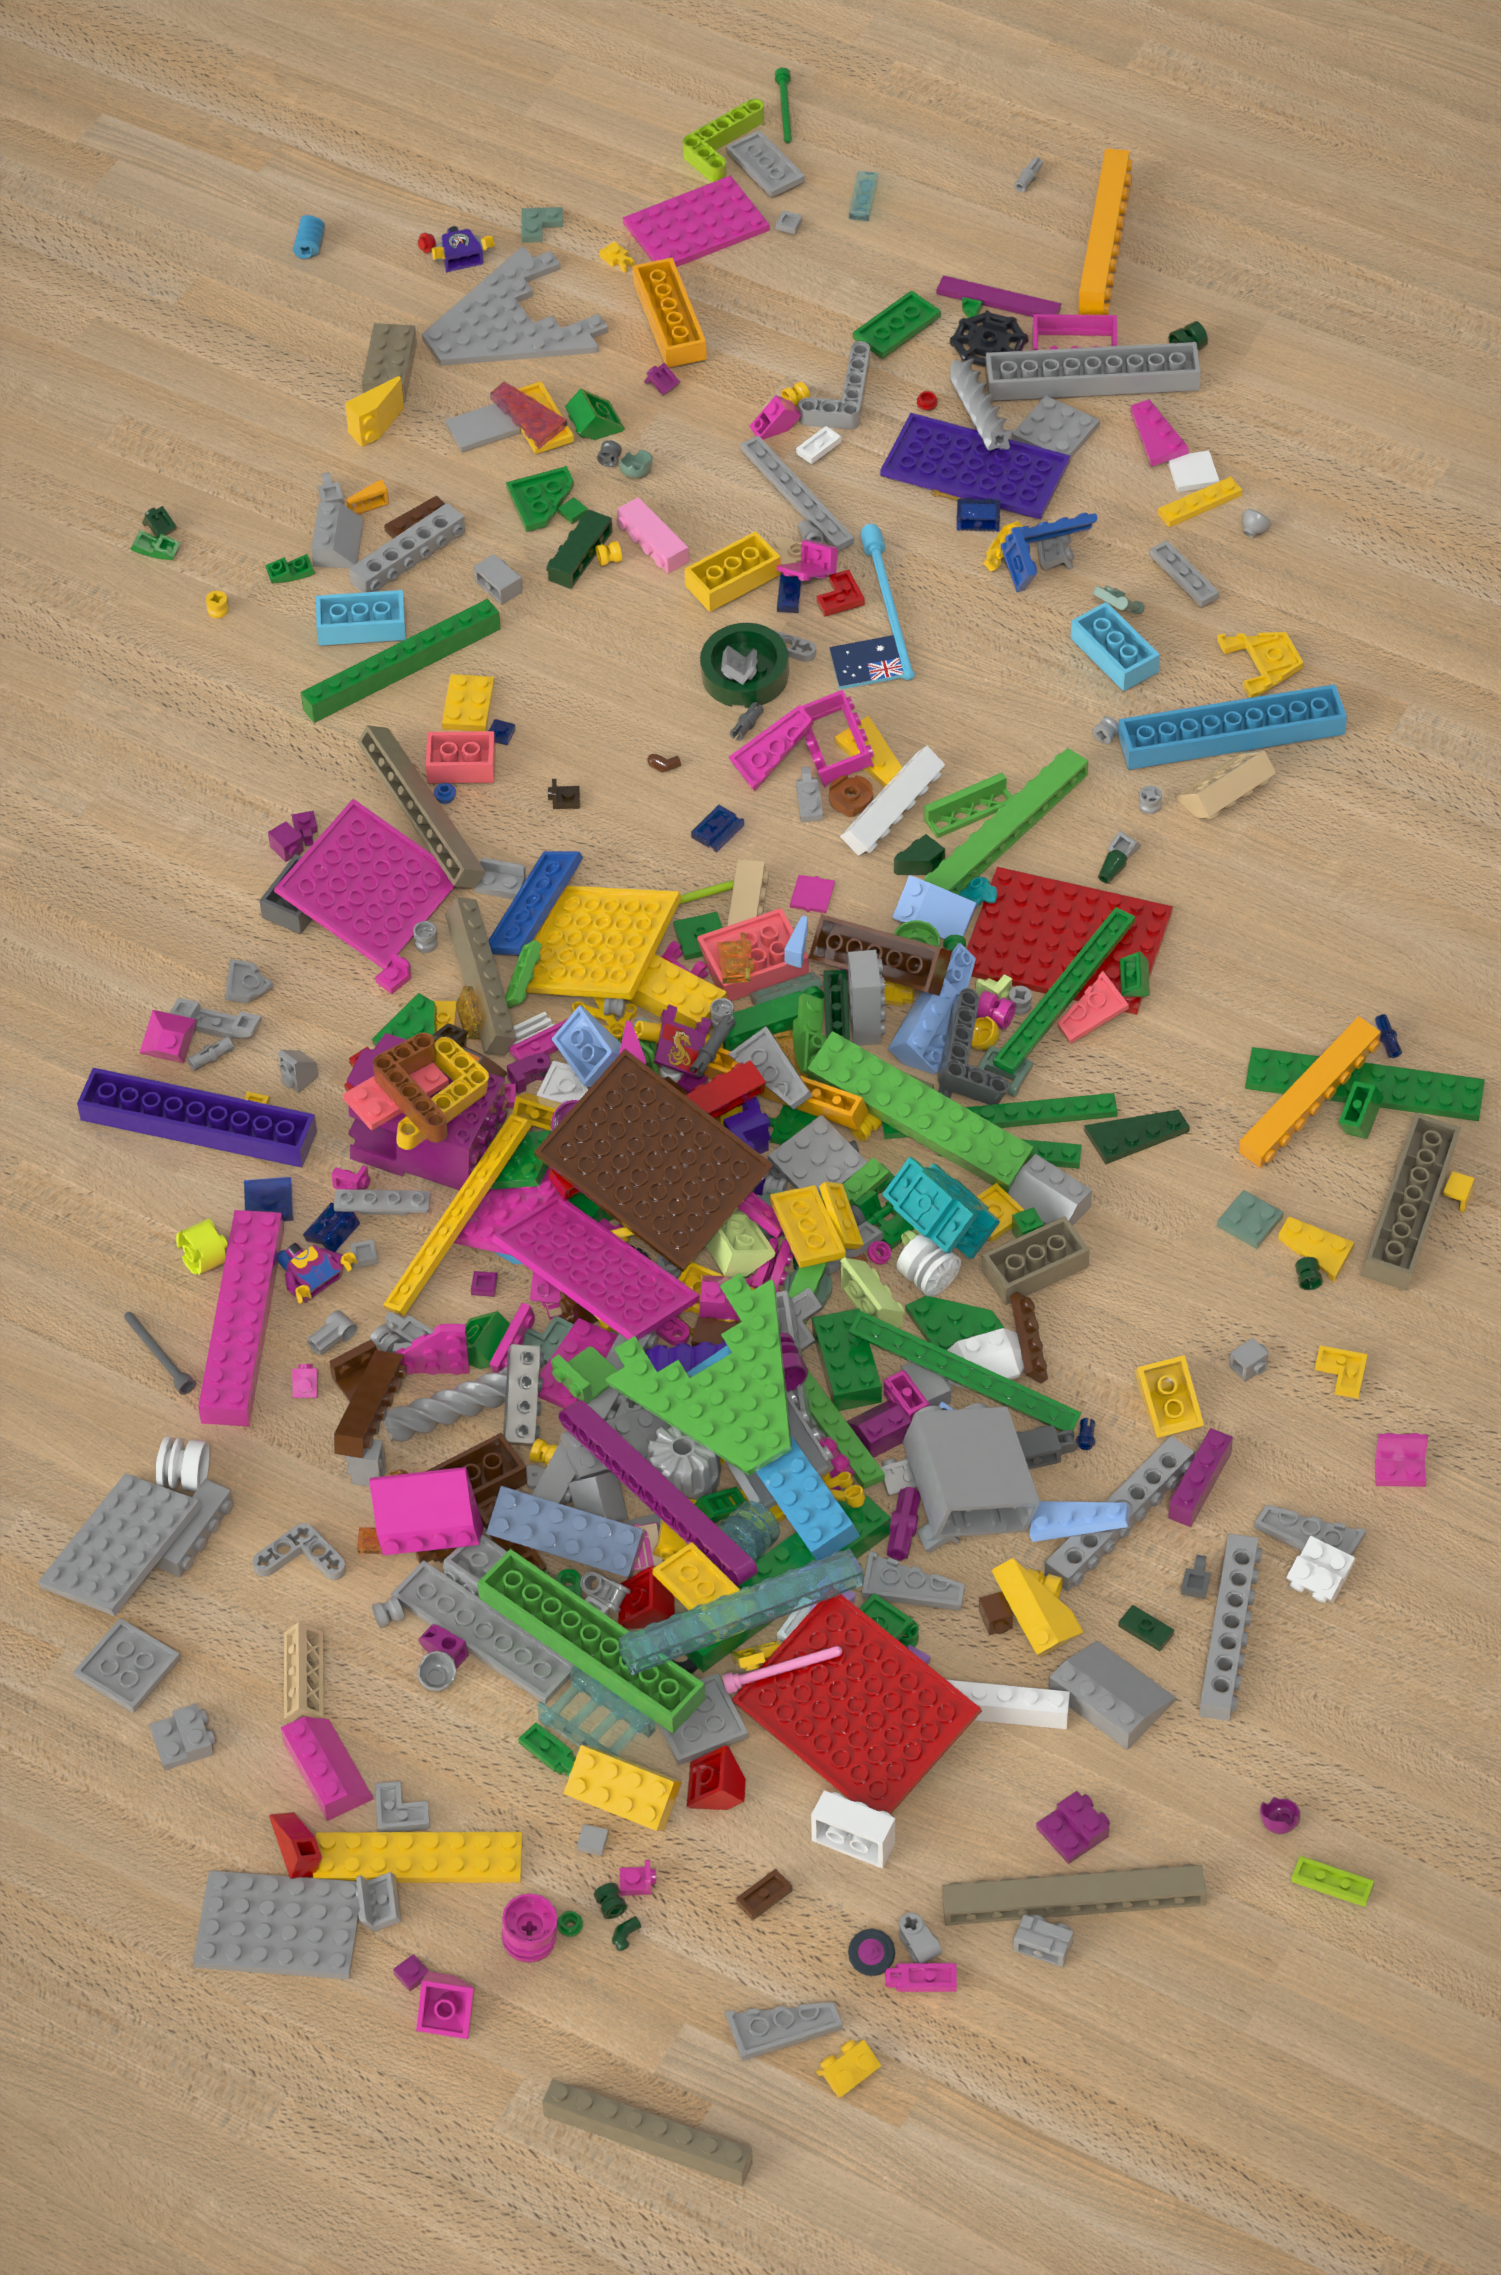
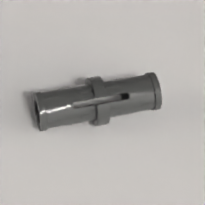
M753 702L749 709L740 715L738 723L730 731L733 739L739 734L736 740H742L747 731L755 726V721L764 711L761 704L755 709L758 703Z

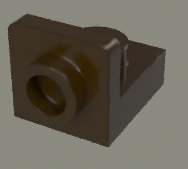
M552 779V787H548V800L553 801V809H580V786H557V779Z
M447 1023L433 1034L434 1043L439 1038L448 1037L458 1045L466 1046L467 1031Z

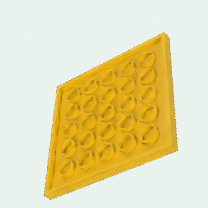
M566 886L533 939L542 944L539 951L541 955L538 962L534 965L532 971L534 975L527 985L526 992L632 1000L682 899L680 892Z

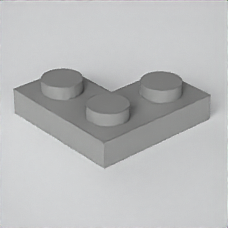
M809 1287L792 1298L801 1352L817 1342L804 1322L824 1309Z
M400 1781L375 1783L378 1832L430 1829L428 1801L402 1803Z

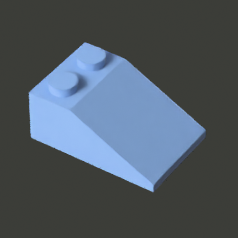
M909 875L892 918L901 924L911 920H921L930 923L937 929L940 938L943 940L950 935H961L964 937L977 903Z
M580 1005L552 1037V1041L582 1084L590 1088L619 1056L621 1043Z

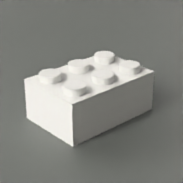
M823 1791L811 1814L812 1841L883 1869L895 1845V1818L885 1811H876L868 1808L862 1802L848 1800L839 1793Z

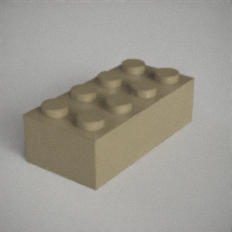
M374 323L362 379L363 393L400 376L404 403L406 402L417 346L415 325Z
M1066 1216L982 1254V1272L1005 1305L1011 1303L1010 1296L1016 1292L1027 1296L1089 1267L1090 1250Z

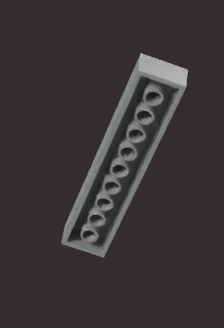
M1196 342L986 353V380L988 394H993L991 401L1038 399L1045 396L1058 398L1195 391L1200 388V365Z

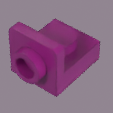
M665 363L659 367L655 365L646 373L648 376L644 381L646 385L652 382L663 396L680 383Z

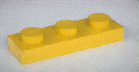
M824 1182L819 1186L827 1212L844 1248L860 1249L864 1243L843 1184Z

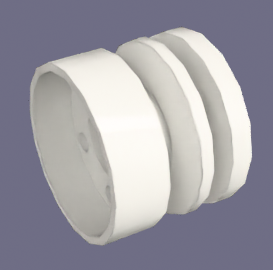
M922 1234L916 1236L908 1243L897 1261V1270L909 1281H913L914 1285L921 1289L926 1296L931 1297L941 1293L951 1284L961 1266V1259L955 1253L944 1252L930 1238L924 1237Z
M165 1436L161 1442L156 1460L157 1485L166 1488L169 1484L171 1489H176L181 1480L184 1491L196 1492L203 1481L207 1479L210 1460L209 1443L207 1441L191 1439L185 1449L182 1438H177L174 1442L173 1437Z

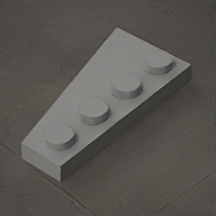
M869 1551L862 1598L869 1599L875 1593L885 1601L961 1611L965 1584L937 1574L929 1575L922 1572L920 1568L914 1566L910 1568L899 1564L898 1560L892 1558L887 1560L879 1557L878 1553Z
M834 2002L799 2005L798 2008L780 2006L774 2007V2010L759 2011V2008L747 2009L748 2012L739 2013L725 2011L726 2020L742 2061L843 2029Z

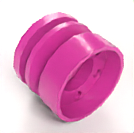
M531 1893L519 1895L510 1900L504 1908L502 1916V1942L504 1949L509 1956L526 1963L541 1961L549 1956L555 1947L557 1938V1914L554 1906L543 1896Z

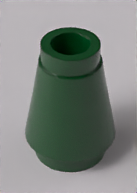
M1116 849L1108 852L1098 875L1099 880L1109 884L1126 867V855Z

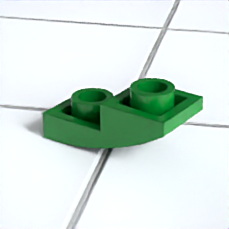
M308 554L289 562L283 557L265 565L271 583L295 581L315 574Z

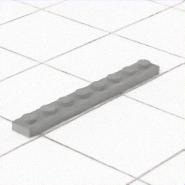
M759 436L741 444V451L805 520L809 521L810 524L823 533V539L830 546L837 547L838 552L854 544V537Z

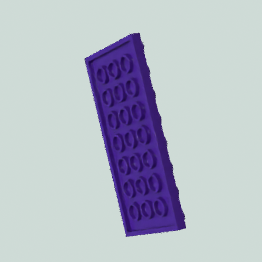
M910 413L880 470V476L1041 520L1070 463V455L1008 439L1009 449L996 448L989 451L978 430Z

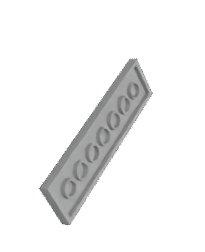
M424 1560L391 1593V1597L396 1596L401 1606L430 1626L436 1624L466 1641L468 1652L545 1705L578 1670V1667Z

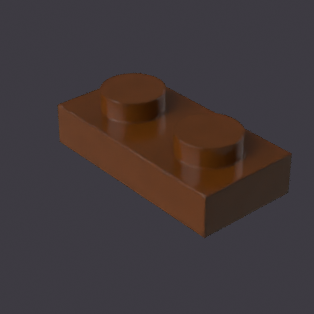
M774 1869L736 1898V1904L753 1921L791 1893L793 1887L777 1869Z

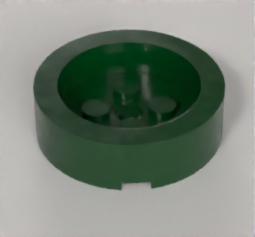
M756 623L728 625L713 633L701 650L700 665L703 685L711 697L730 707H732V704L743 705L745 708H749L753 702H757V706L759 704L764 705L775 699L787 685L789 676L787 646L778 633L764 625ZM727 646H730L744 657H747L753 648L757 650V671L751 680L747 679L743 685L735 679L727 678L723 671H721L723 651Z

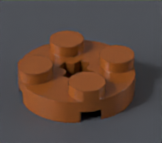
M843 775L835 779L830 785L829 802L835 810L844 813L847 817H854L857 813L863 812L873 801L872 785L862 776L855 775V778H848V775ZM847 793H849V794L855 793V796H852V797L847 796Z

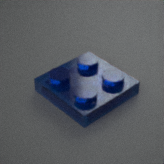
M291 1177L244 1180L245 1211L282 1213L283 1221H293Z

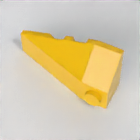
M1014 1558L991 1570L1037 1656L1042 1658L1084 1633L1072 1610Z

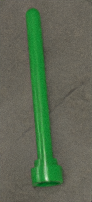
M782 67L778 68L774 75L775 82L780 87L784 142L790 143L792 141L787 85L791 80V74L789 69Z

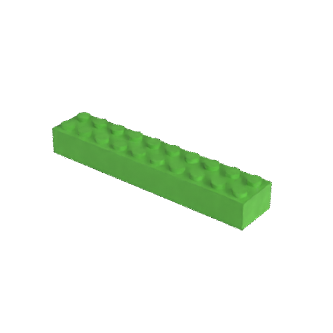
M833 1031L807 1068L808 1079L863 1097L869 1114L992 1185L997 1183L1006 1193L1011 1189L1020 1169L1034 1156V1147Z
M510 1549L477 1582L479 1599L672 1734L706 1700L705 1683Z

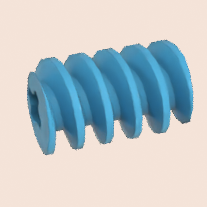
M312 215L301 216L293 246V252L298 258L308 259L319 253L325 229V223L321 219Z

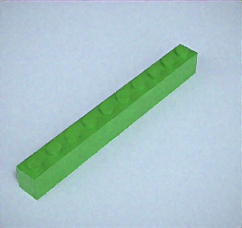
M1069 748L1065 749L1061 754H1057L1047 767H1043L1033 780H1029L1019 793H1015L1005 806H1001L997 813L991 819H987L976 833L973 832L963 845H959L950 857L942 860L937 869L928 873L924 881L958 895L968 887L974 878L979 877L1088 776V760Z

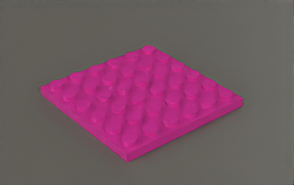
M352 799L275 887L274 892L379 967L385 969L392 963L391 955L394 953L399 955L414 937V926L419 922L427 921L455 889V886H453L430 852L358 801Z

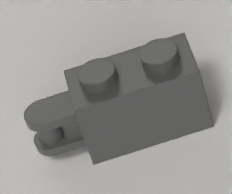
M1054 1425L1040 1426L1025 1432H1016L1029 1470L1061 1463V1454L1074 1452L1079 1447L1078 1443L1073 1439L1075 1434L1072 1430L1056 1432Z

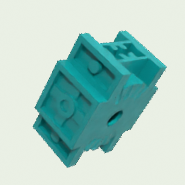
M912 1157L907 1159L882 1194L894 1205L893 1209L924 1237L930 1238L944 1252L951 1253L957 1247L970 1259H974L1001 1222L988 1210V1206L960 1181L953 1179L940 1166L932 1163L930 1167H923Z

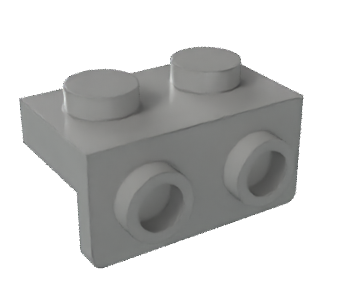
M727 646L723 651L721 671H723L727 678L735 679L743 685L747 679L751 680L757 671V650L753 648L748 656L744 657L730 646Z
M390 1872L371 1880L365 1879L362 1875L356 1877L357 1887L355 1888V1893L359 1900L360 1910H358V1917L360 1922L373 1932L401 1922L396 1876Z

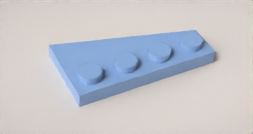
M1040 1501V1505L1031 1521L1029 1535L1032 1542L1125 1528L1128 1527L1130 1509L1127 1503Z

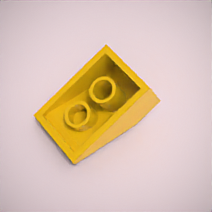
M400 376L345 402L348 432L361 447L379 439L404 409Z
M1185 1355L1136 1368L1134 1373L1156 1438L1204 1426Z

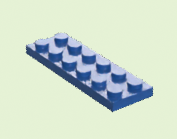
M543 851L488 940L492 954L520 955L522 947L534 939L581 863L583 856L580 851Z

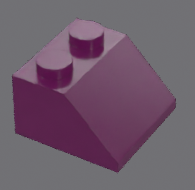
M886 1401L846 1422L874 1458L902 1444L912 1420L900 1404Z

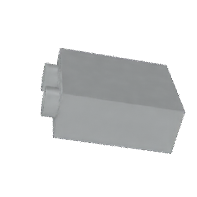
M974 1403L958 1410H942L939 1406H928L916 1412L904 1437L903 1444L934 1538L1026 1532L1040 1505V1500L1008 1407L988 1408L984 1403Z

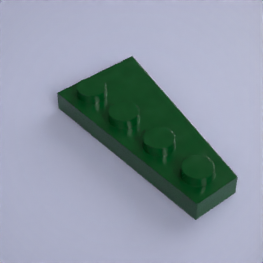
M1179 1109L1084 1125V1132L1105 1165L1188 1133L1190 1130L1189 1124Z

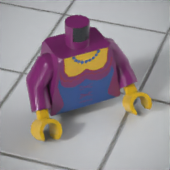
M293 1243L286 1250V1253L292 1259L289 1261L287 1272L285 1273L287 1291L297 1298L299 1304L303 1303V1301L307 1303L341 1279L342 1267H345L346 1271H351L352 1267L350 1264H358V1261L351 1252L343 1255L319 1248L316 1245H312L303 1251L297 1243Z

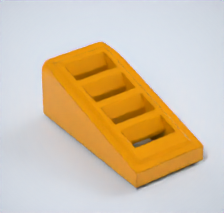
M383 480L376 481L347 498V507L356 514H360L388 505V490Z

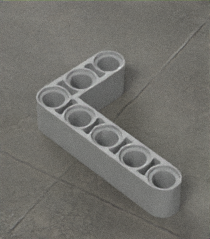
M858 341L851 346L842 400L810 397L800 400L799 413L801 417L799 421L801 424L813 427L827 426L828 428L855 429L859 426L870 367V346L868 343Z

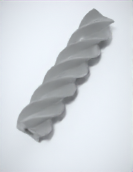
M974 359L964 362L953 360L950 369V379L967 412L971 416L974 425L977 427L985 446L989 451L996 448L1009 449L1008 439L1013 431L1003 428L1006 418L997 417V411L1000 407L990 404L993 394L984 393L987 383L978 381L981 371L971 369Z
M507 1367L503 1368L499 1373L485 1374L476 1381L463 1382L453 1390H441L431 1396V1398H420L408 1406L390 1409L383 1421L390 1442L392 1443L393 1440L408 1441L415 1432L429 1433L439 1423L444 1425L457 1422L461 1415L476 1416L484 1406L489 1408L501 1406L505 1402Z

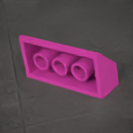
M302 1717L281 1727L283 1743L327 1821L373 1800L372 1794L329 1719Z

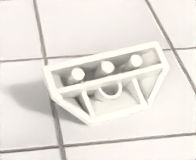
M1004 1328L957 1341L947 1350L1010 1380L1020 1377L1025 1370L1018 1334ZM948 1380L949 1383L952 1384V1385H954V1386H957V1387H960V1388H965V1387H963V1386H961V1385H959V1384H956V1383H954V1382Z

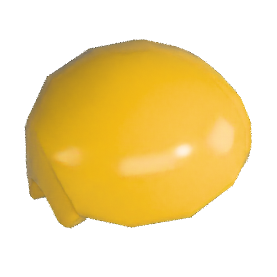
M990 1017L977 1018L975 1021L971 1047L977 1051H987L989 1047L995 1046L999 1040V1027Z

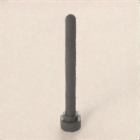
M125 1313L124 1319L174 1378V1387L181 1395L191 1392L196 1385L194 1379L177 1368L133 1313Z

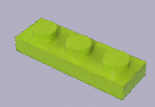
M1303 1856L1299 1857L1291 1878L1292 1883L1366 1907L1374 1887V1880Z

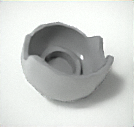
M434 1651L427 1653L423 1657L417 1671L420 1684L425 1689L433 1692L448 1689L456 1676L454 1660L445 1652Z

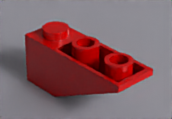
M294 1812L270 1814L269 1818L290 1879L313 1877V1873L317 1872L322 1860L315 1836Z

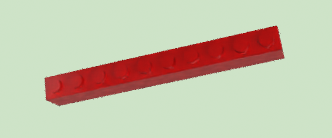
M750 1060L746 1063L736 1064L726 1074L720 1073L716 1075L711 1082L705 1085H697L692 1092L685 1096L716 1119L764 1093L766 1081ZM550 1168L549 1180L564 1201L580 1193L577 1188Z

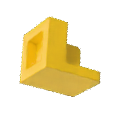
M1454 1171L1451 1172L1443 1195L1460 1200V1212L1464 1213L1473 1193L1475 1178Z

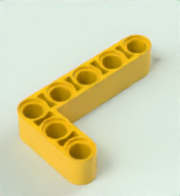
M442 1037L435 1042L436 1058L434 1063L454 1082L432 1097L431 1100L445 1114L448 1123L486 1094L489 1074L485 1068L454 1040ZM408 1117L399 1122L396 1141L402 1149H412L427 1139Z

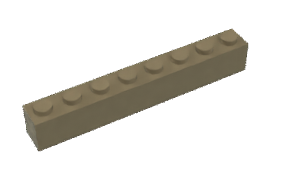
M456 897L445 913V917L483 1050L486 1054L505 1056L517 1037L476 899Z
M552 2079L542 2101L543 2113L547 2118L742 2187L752 2166V2149L554 2079Z

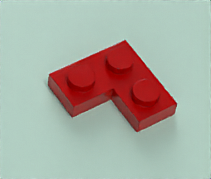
M849 569L829 575V582L834 591L816 596L817 604L824 617L865 605V598Z

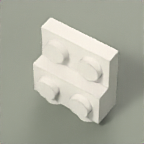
M1310 1536L1300 1557L1297 1556L1286 1578L1290 1582L1289 1586L1301 1593L1304 1590L1313 1593L1312 1598L1325 1604L1326 1601L1334 1603L1356 1558Z

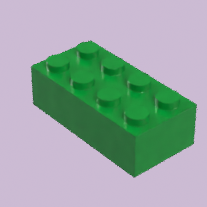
M860 1308L812 1317V1333L817 1341L815 1345L831 1401L838 1411L882 1403V1385L870 1343L849 1334V1330Z

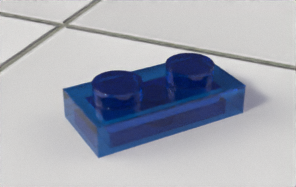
M780 574L777 612L799 613L802 580H799L798 576Z

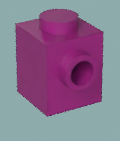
M287 821L268 832L270 847L285 862L292 859L295 854L300 855V853L304 852L303 835L299 830H295Z

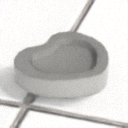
M534 1464L525 1466L527 1487L535 1489L545 1469Z

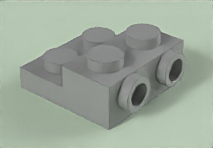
M482 1534L479 1545L458 1547L444 1559V1574L479 1597L477 1582L507 1551Z
M197 1704L174 1710L173 1717L149 1724L164 1771L213 1755L211 1745L216 1744L212 1730L206 1731L205 1724H208L205 1710H199Z

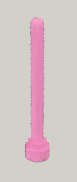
M835 1646L741 1675L739 1673L734 1674L733 1672L723 1674L724 1685L728 1694L738 1692V1689L742 1688L743 1684L838 1657L842 1654V1649L839 1646Z

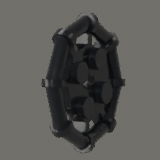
M985 310V313L959 320V325L954 335L950 338V345L956 349L962 362L974 359L972 364L986 367V358L974 356L975 354L986 356V353L1022 351L1029 339L1028 335L1018 325L1015 317H1006ZM1007 329H1012L1014 333H1010V331L1008 333ZM969 330L967 335H963L965 331ZM1011 342H1017L1014 349L1009 347ZM962 344H968L969 349L966 351Z

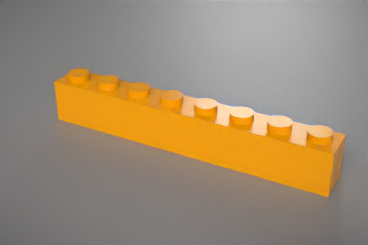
M1358 1016L1239 1141V1153L1259 1168L1266 1162L1270 1163L1275 1158L1278 1149L1281 1146L1283 1148L1287 1146L1292 1135L1296 1131L1299 1132L1303 1129L1307 1119L1319 1112L1321 1104L1326 1099L1330 1100L1334 1096L1337 1087L1340 1084L1344 1085L1350 1079L1351 1073L1356 1068L1360 1069L1363 1066L1366 1057L1378 1050L1381 1045V1031Z
M719 1048L716 1053V1059L710 1062L703 1075L713 1079L720 1073L726 1074L731 1071L738 1063L729 1055L731 1051ZM800 1076L813 1096L795 1109L818 1117L823 1115L829 1121L857 1131L859 1130L869 1112L863 1097ZM766 1086L764 1093L758 1095L789 1106Z

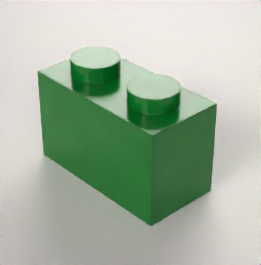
M1354 1081L1338 1122L1347 1135L1368 1139L1384 1098L1376 1085Z

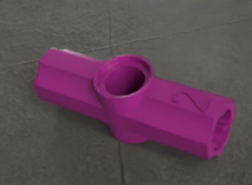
M913 1487L900 1489L896 1511H893L891 1517V1534L887 1556L898 1561L908 1559L912 1537L916 1535L918 1525L917 1514L921 1496L919 1491Z

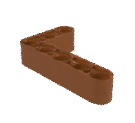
M420 1033L374 1057V1079L429 1141L438 1143L444 1141L448 1136L446 1116L409 1076V1074L432 1063L436 1058L433 1036L429 1033Z

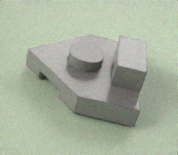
M230 959L225 1000L248 1004L272 990L274 984L268 978L265 979L254 963Z

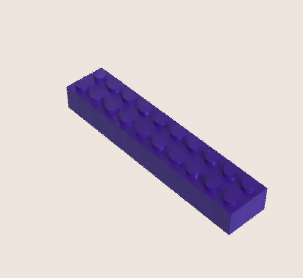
M92 1068L77 1102L81 1121L301 1168L317 1133L315 1114L98 1068Z

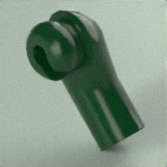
M636 1916L615 1928L612 1944H615L618 1951L627 1949L630 1943L626 1938L630 1933L641 1928V1924Z

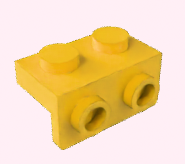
M864 2039L848 2040L840 2047L842 2050L836 2056L831 2054L820 2062L821 2067L815 2071L818 2076H824L837 2097L845 2095L882 2066Z

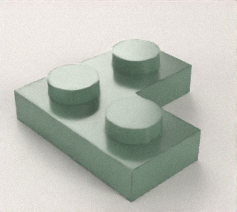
M563 207L522 208V243L542 242V228L563 227Z
M555 1315L543 1334L533 1329H528L524 1335L523 1345L540 1346V1353H544V1364H547L574 1324Z

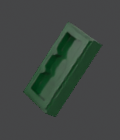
M1134 1605L1129 1608L1118 1622V1627L1158 1651H1161L1174 1635L1173 1628Z

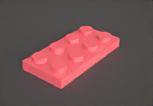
M433 1062L409 1074L429 1097L449 1085V1079ZM374 1076L343 1094L345 1102L371 1131L402 1113V1110L376 1083Z

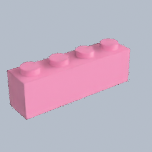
M639 497L617 508L618 526L630 535L633 542H637L642 547L646 555H650L654 559L658 567H662L667 573H670L689 562L688 546Z

